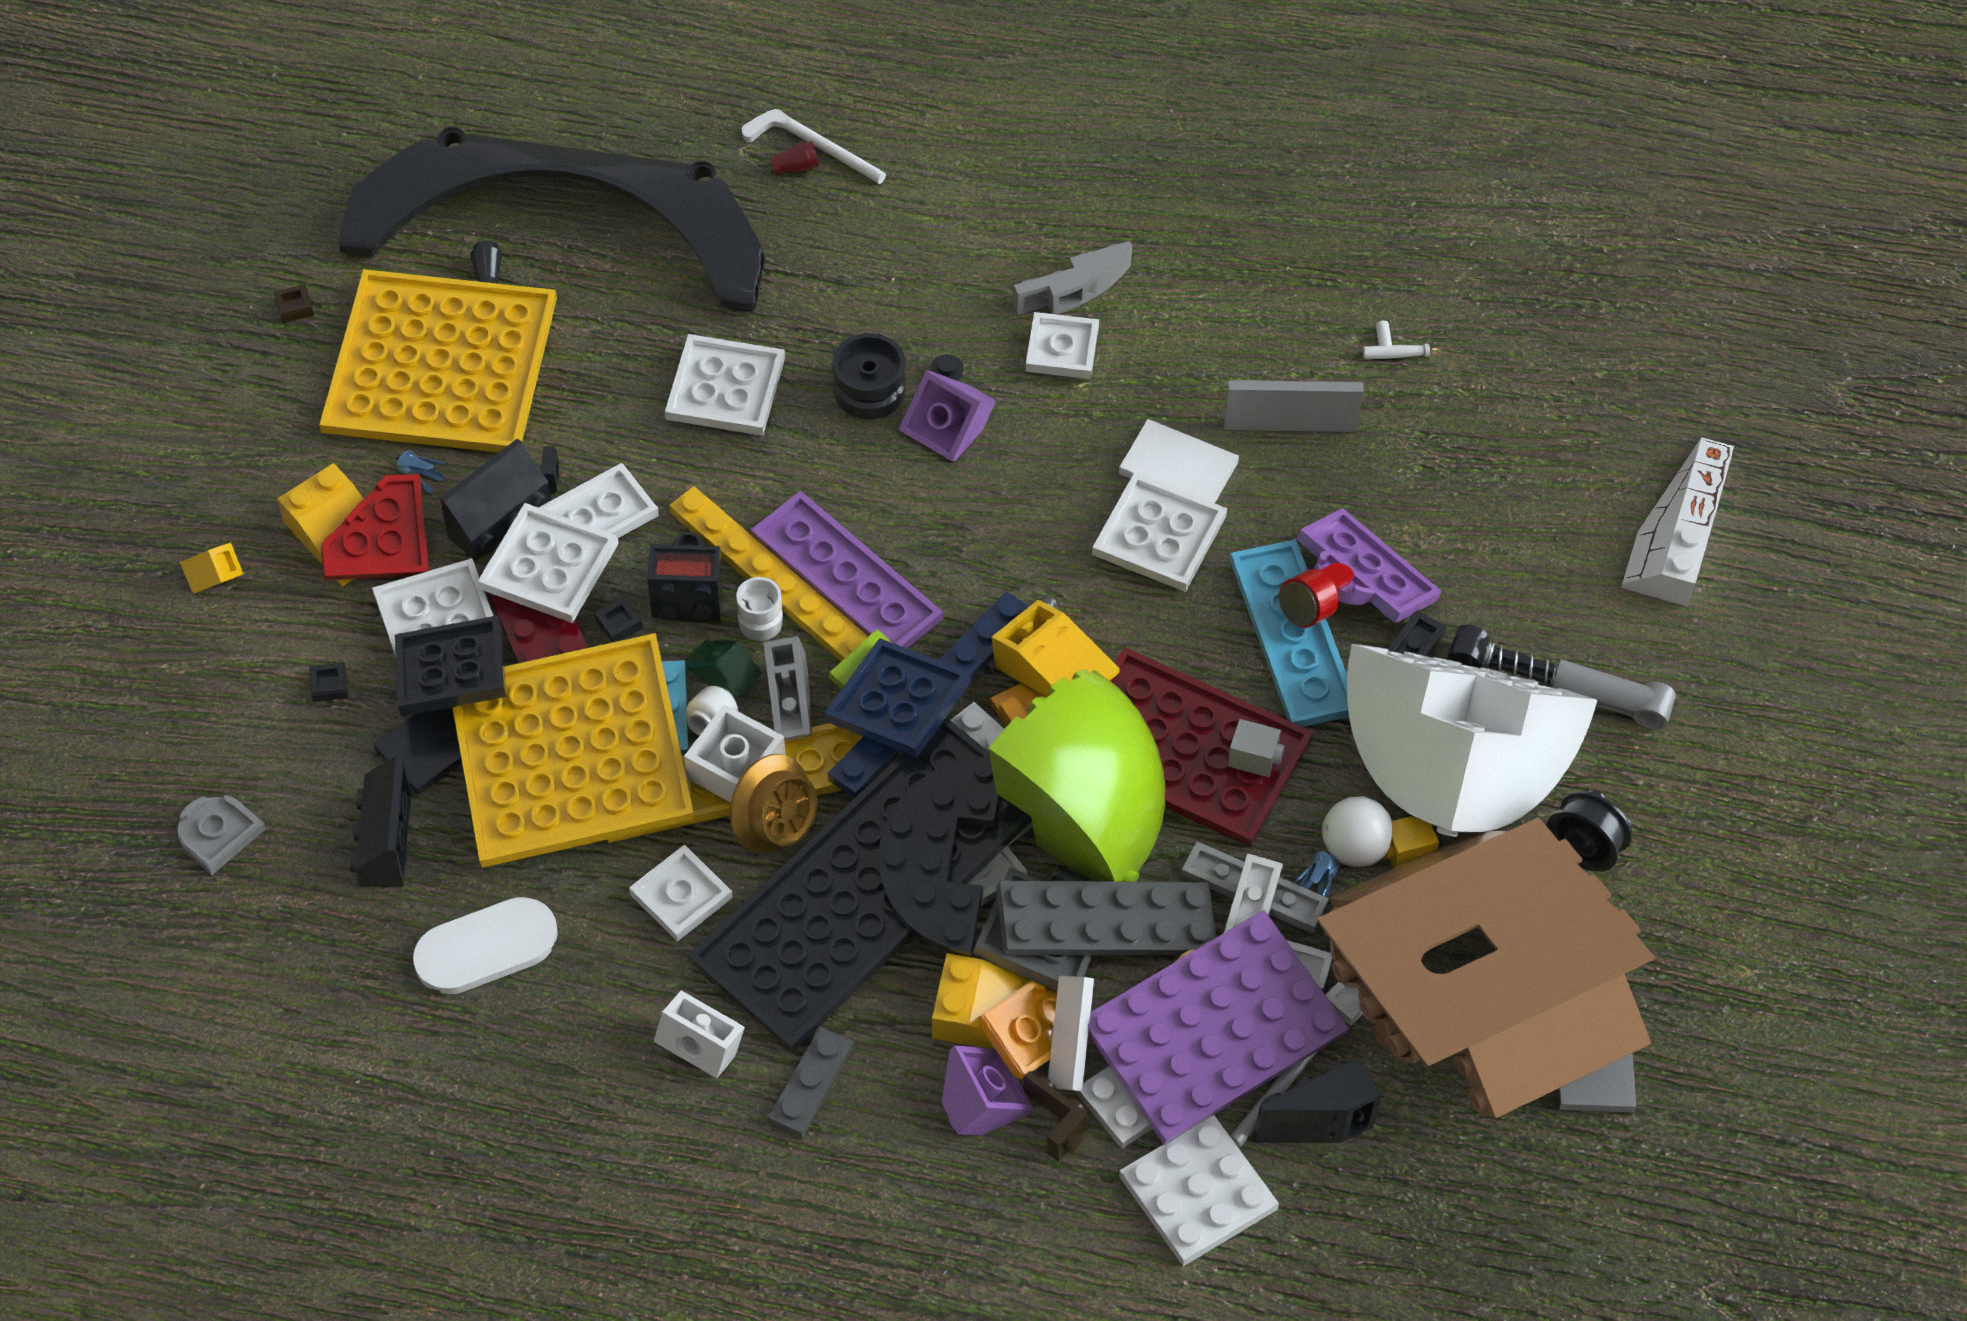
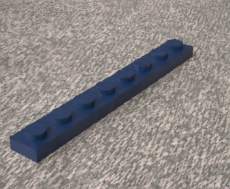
M1006 591L939 661L970 672L972 680L994 658L991 637L1029 606ZM862 737L828 772V781L854 799L896 759L901 751Z

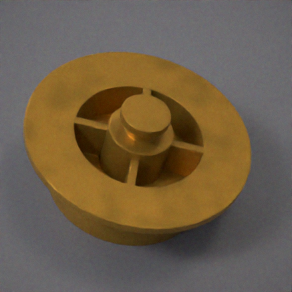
M771 754L758 759L740 777L732 795L730 821L735 837L745 848L757 853H769L783 846L797 843L809 832L817 814L818 800L815 788L807 779L802 766L793 758L783 754Z

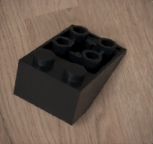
M1359 1058L1347 1063L1346 1061H1339L1332 1065L1325 1074L1315 1079L1313 1077L1304 1078L1294 1086V1089L1282 1095L1274 1093L1265 1098L1259 1106L1254 1140L1256 1143H1342L1374 1127L1382 1093Z

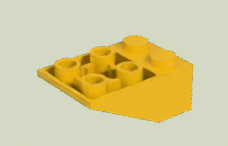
M1040 600L1034 602L991 637L995 668L1047 697L1051 695L1048 693L1051 685L1064 677L1072 681L1074 673L1080 670H1087L1090 673L1095 670L1109 681L1120 673V668L1067 615Z

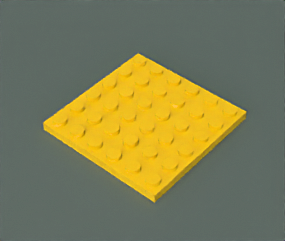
M363 269L319 424L321 433L498 453L516 439L522 442L557 300L556 290Z
M656 633L505 666L507 697L453 707L477 850L482 868L696 820Z

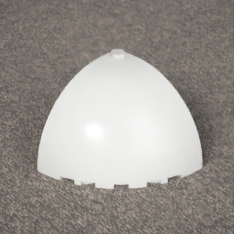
M1352 644L1348 661L1347 703L1349 719L1359 754L1367 770L1385 795L1397 806L1423 821L1436 825L1437 832L1448 836L1457 837L1459 832H1486L1499 829L1513 823L1536 807L1556 786L1572 763L1587 733L1597 703V699L1562 688L1554 689L1538 685L1537 681L1507 676V673L1482 667L1479 669L1461 665L1460 662L1436 657L1431 658L1405 651L1404 654L1390 652L1386 648Z

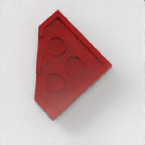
M420 474L385 475L371 493L351 511L344 522L324 540L321 545L324 580L407 577L429 571Z

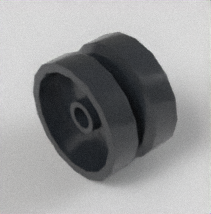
M874 333L854 335L839 345L834 352L832 363L834 377L833 393L837 404L846 413L864 419L884 417L897 410L904 400L906 390V359L902 348L893 339Z

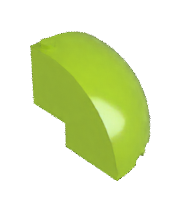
M1080 670L1074 673L1072 681L1064 677L1051 685L1048 693L1051 695L1047 698L1041 696L1031 701L1027 716L1023 720L1016 716L989 746L988 750L996 793L1031 816L1035 843L1038 847L1080 875H1084L1094 881L1136 882L1139 877L1138 871L1147 860L1157 840L1164 815L1166 789L1159 750L1150 729L1131 700L1115 684L1099 672L1093 670L1090 673L1087 670Z

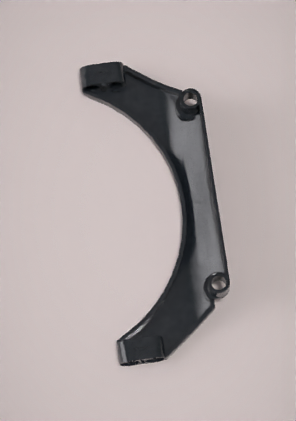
M455 126L444 128L439 133L436 142L431 139H422L405 148L358 183L352 189L351 196L348 199L340 232L339 249L341 253L371 257L402 226L419 213L445 198L493 181L517 177L546 176L580 180L617 191L639 202L660 216L678 232L694 251L708 274L720 305L725 307L755 310L765 261L761 243L725 182L717 178L716 170L710 162L697 161L693 164L482 136L464 133ZM460 143V145L449 147L451 144ZM702 177L710 178L707 181H698Z

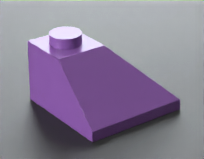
M928 370L925 371L898 430L945 458L956 461L983 430L996 400L970 385Z
M953 1046L949 1050L942 1105L948 1115L950 1125L956 1130L957 1134L984 1135L1030 1115L1034 1111L1019 1080L1012 1075L995 1048Z

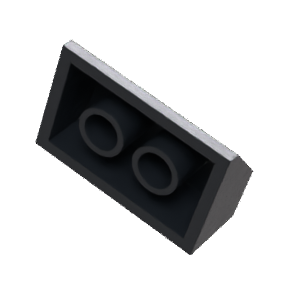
M516 439L443 495L440 501L448 538L476 561L482 555L493 551L497 544L503 540L524 503L540 507L550 502L551 498L547 479L523 443Z
M395 756L364 775L363 789H357L356 803L357 809L361 810L360 820H354L353 835L354 841H358L357 851L351 852L350 867L352 873H357L360 887L404 886L412 790L403 756Z

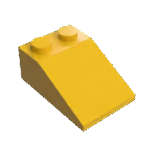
M333 463L280 496L277 500L284 524L322 564V543L344 522L345 518L364 498L354 484ZM340 579L336 581L343 587L354 579Z
M946 953L932 1016V1039L982 1048H994L979 1026V1016L1033 980L983 959Z

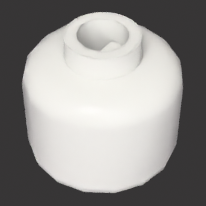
M707 686L702 689L686 707V718L689 728L700 736L724 704L738 711L733 695L718 686Z

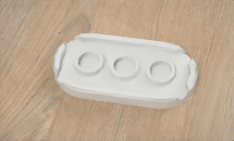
M519 897L503 901L434 927L421 937L415 947L413 961L417 976L431 990L433 988L440 990L444 994H457L536 965L550 954L551 948L556 943L558 936L556 920L552 911L542 902L532 898Z

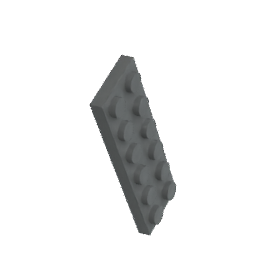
M1000 880L996 885L1004 955L1181 956L1183 953L1189 950H1196L1216 938L1209 882Z

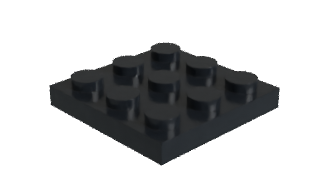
M499 615L395 634L397 701L401 717L507 697L502 625Z

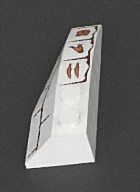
M1701 437L1638 530L1621 588L1688 607L1734 446Z

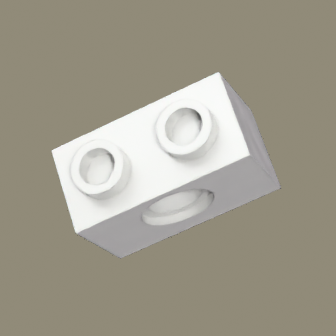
M681 990L662 1011L654 1042L713 1077L718 1078L736 1056L744 1026Z

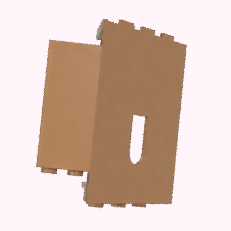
M1539 817L1509 831L1473 832L1437 850L1332 896L1329 899L1333 908L1330 909L1329 913L1317 918L1320 926L1330 938L1331 955L1334 963H1332L1333 973L1336 979L1341 984L1343 983L1344 987L1358 989L1360 1009L1365 1018L1374 1023L1372 1032L1377 1043L1383 1046L1384 1049L1390 1050L1399 1061L1415 1063L1421 1060L1425 1066H1430L1456 1053L1455 1064L1460 1074L1467 1079L1471 1089L1469 1099L1473 1108L1480 1115L1498 1118L1652 1044L1625 973L1655 960L1656 957L1637 936L1641 933V929L1624 909L1618 911L1607 900L1611 897V893L1595 874L1589 876L1578 865V863L1582 862V858L1566 839L1558 841ZM1477 927L1496 949V951L1444 974L1428 971L1421 962V958L1428 950Z

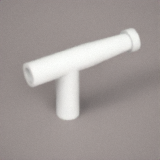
M1387 321L1376 323L1379 346L1363 347L1364 360L1430 356L1429 344L1392 345L1389 323Z

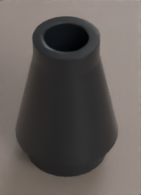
M478 242L473 246V251L470 253L478 282L498 284L503 253L495 242Z

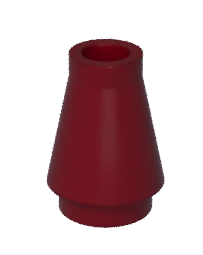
M801 141L783 152L770 157L775 175L812 171L813 167L819 166L812 141L807 143Z

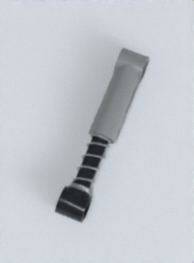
M1468 624L1458 627L1447 656V660L1460 662L1461 665L1479 669L1481 667L1488 669L1492 666L1498 668L1499 672L1508 671L1514 673L1515 677L1521 675L1533 681L1544 682L1546 687L1562 688L1597 699L1596 706L1633 717L1638 725L1649 730H1662L1667 726L1676 698L1675 691L1670 686L1661 682L1652 681L1640 684L1562 659L1560 663L1557 662L1554 665L1549 663L1548 659L1544 661L1534 659L1532 654L1529 656L1518 654L1517 649L1513 652L1502 649L1501 644L1497 647L1495 643L1490 641L1488 633L1475 625Z

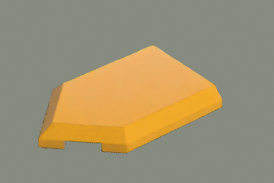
M1034 981L1029 982L979 1016V1026L1012 1075L1019 1079H1022L1028 1071L1032 1072L1047 1062L1051 1054L1057 991L1045 988V985Z

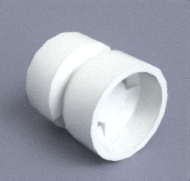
M754 577L744 581L736 593L739 629L744 636L751 640H769L781 631L783 625L781 590L769 578Z

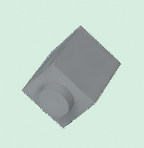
M1239 719L1230 746L1228 767L1269 777L1273 764L1280 766L1285 745L1279 744L1281 730Z

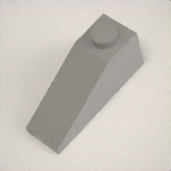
M795 636L763 642L774 731L783 735L785 741L812 736L806 652L799 637Z

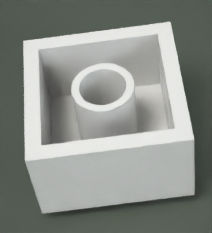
M724 704L685 754L686 777L688 780L731 803L734 789L740 777L752 763L771 754L785 755L784 736Z

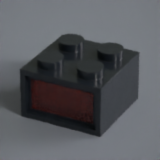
M650 544L647 581L652 618H661L663 620H721L723 574L720 546Z

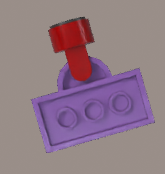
M1341 508L1300 529L1296 540L1305 546L1310 553L1318 557L1314 569H1308L1282 584L1279 591V603L1286 618L1301 628L1312 627L1332 616L1337 610L1339 601L1355 605L1371 602L1384 616L1396 624L1414 614L1417 610L1419 611L1436 602L1441 590L1346 510Z

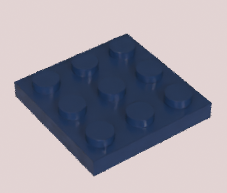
M879 638L824 712L826 722L917 758L972 682L970 672Z

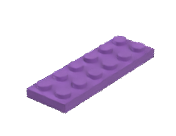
M799 491L751 529V535L868 636L879 629L892 643L909 648L943 620V611L802 491Z

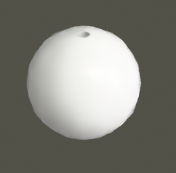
M1364 796L1349 797L1336 803L1329 810L1322 825V837L1327 851L1338 862L1352 868L1367 867L1378 862L1386 855L1391 843L1392 821L1389 813L1380 803Z

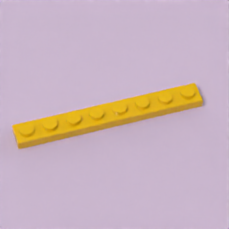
M695 486L669 505L670 514L691 532L699 535L707 546H720L721 558L746 580L754 577H764L774 581L781 590L782 611L839 661L842 662L869 637Z

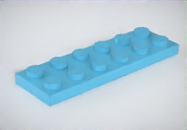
M1294 539L1231 553V566L1287 720L1305 727L1349 717L1347 673L1327 620L1325 619L1309 628H1301L1291 623L1280 607L1279 591L1282 584L1286 580L1307 570L1297 540Z

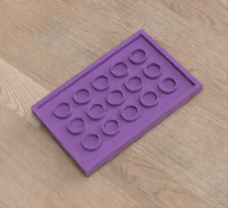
M1262 910L1090 1013L1088 1024L1089 1037L1163 1145L1171 1142L1344 1036L1349 1030L1346 1023L1265 910Z

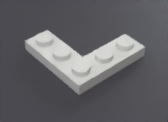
M1247 853L1224 933L1262 910H1265L1269 915L1283 863ZM1286 940L1323 991L1333 959L1331 953Z

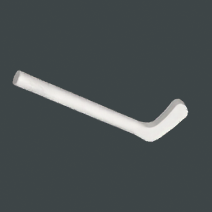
M770 110L742 127V136L746 142H753L771 127L776 126L786 129L806 142L812 141L813 146L878 184H881L885 179V172L800 124L781 110Z

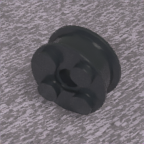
M1593 789L1568 793L1561 802L1560 810L1554 812L1546 824L1558 841L1566 839L1579 854L1582 862L1578 863V865L1583 869L1594 872H1604L1613 868L1618 861L1619 852L1625 850L1633 838V824L1630 819L1617 806L1607 800L1601 792Z

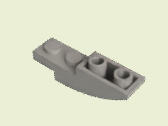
M1131 242L1112 244L1103 249L1081 253L1069 259V269L1056 271L1047 276L1025 280L1013 285V307L1017 315L1047 306L1051 314L1057 315L1097 297L1118 281L1131 266Z

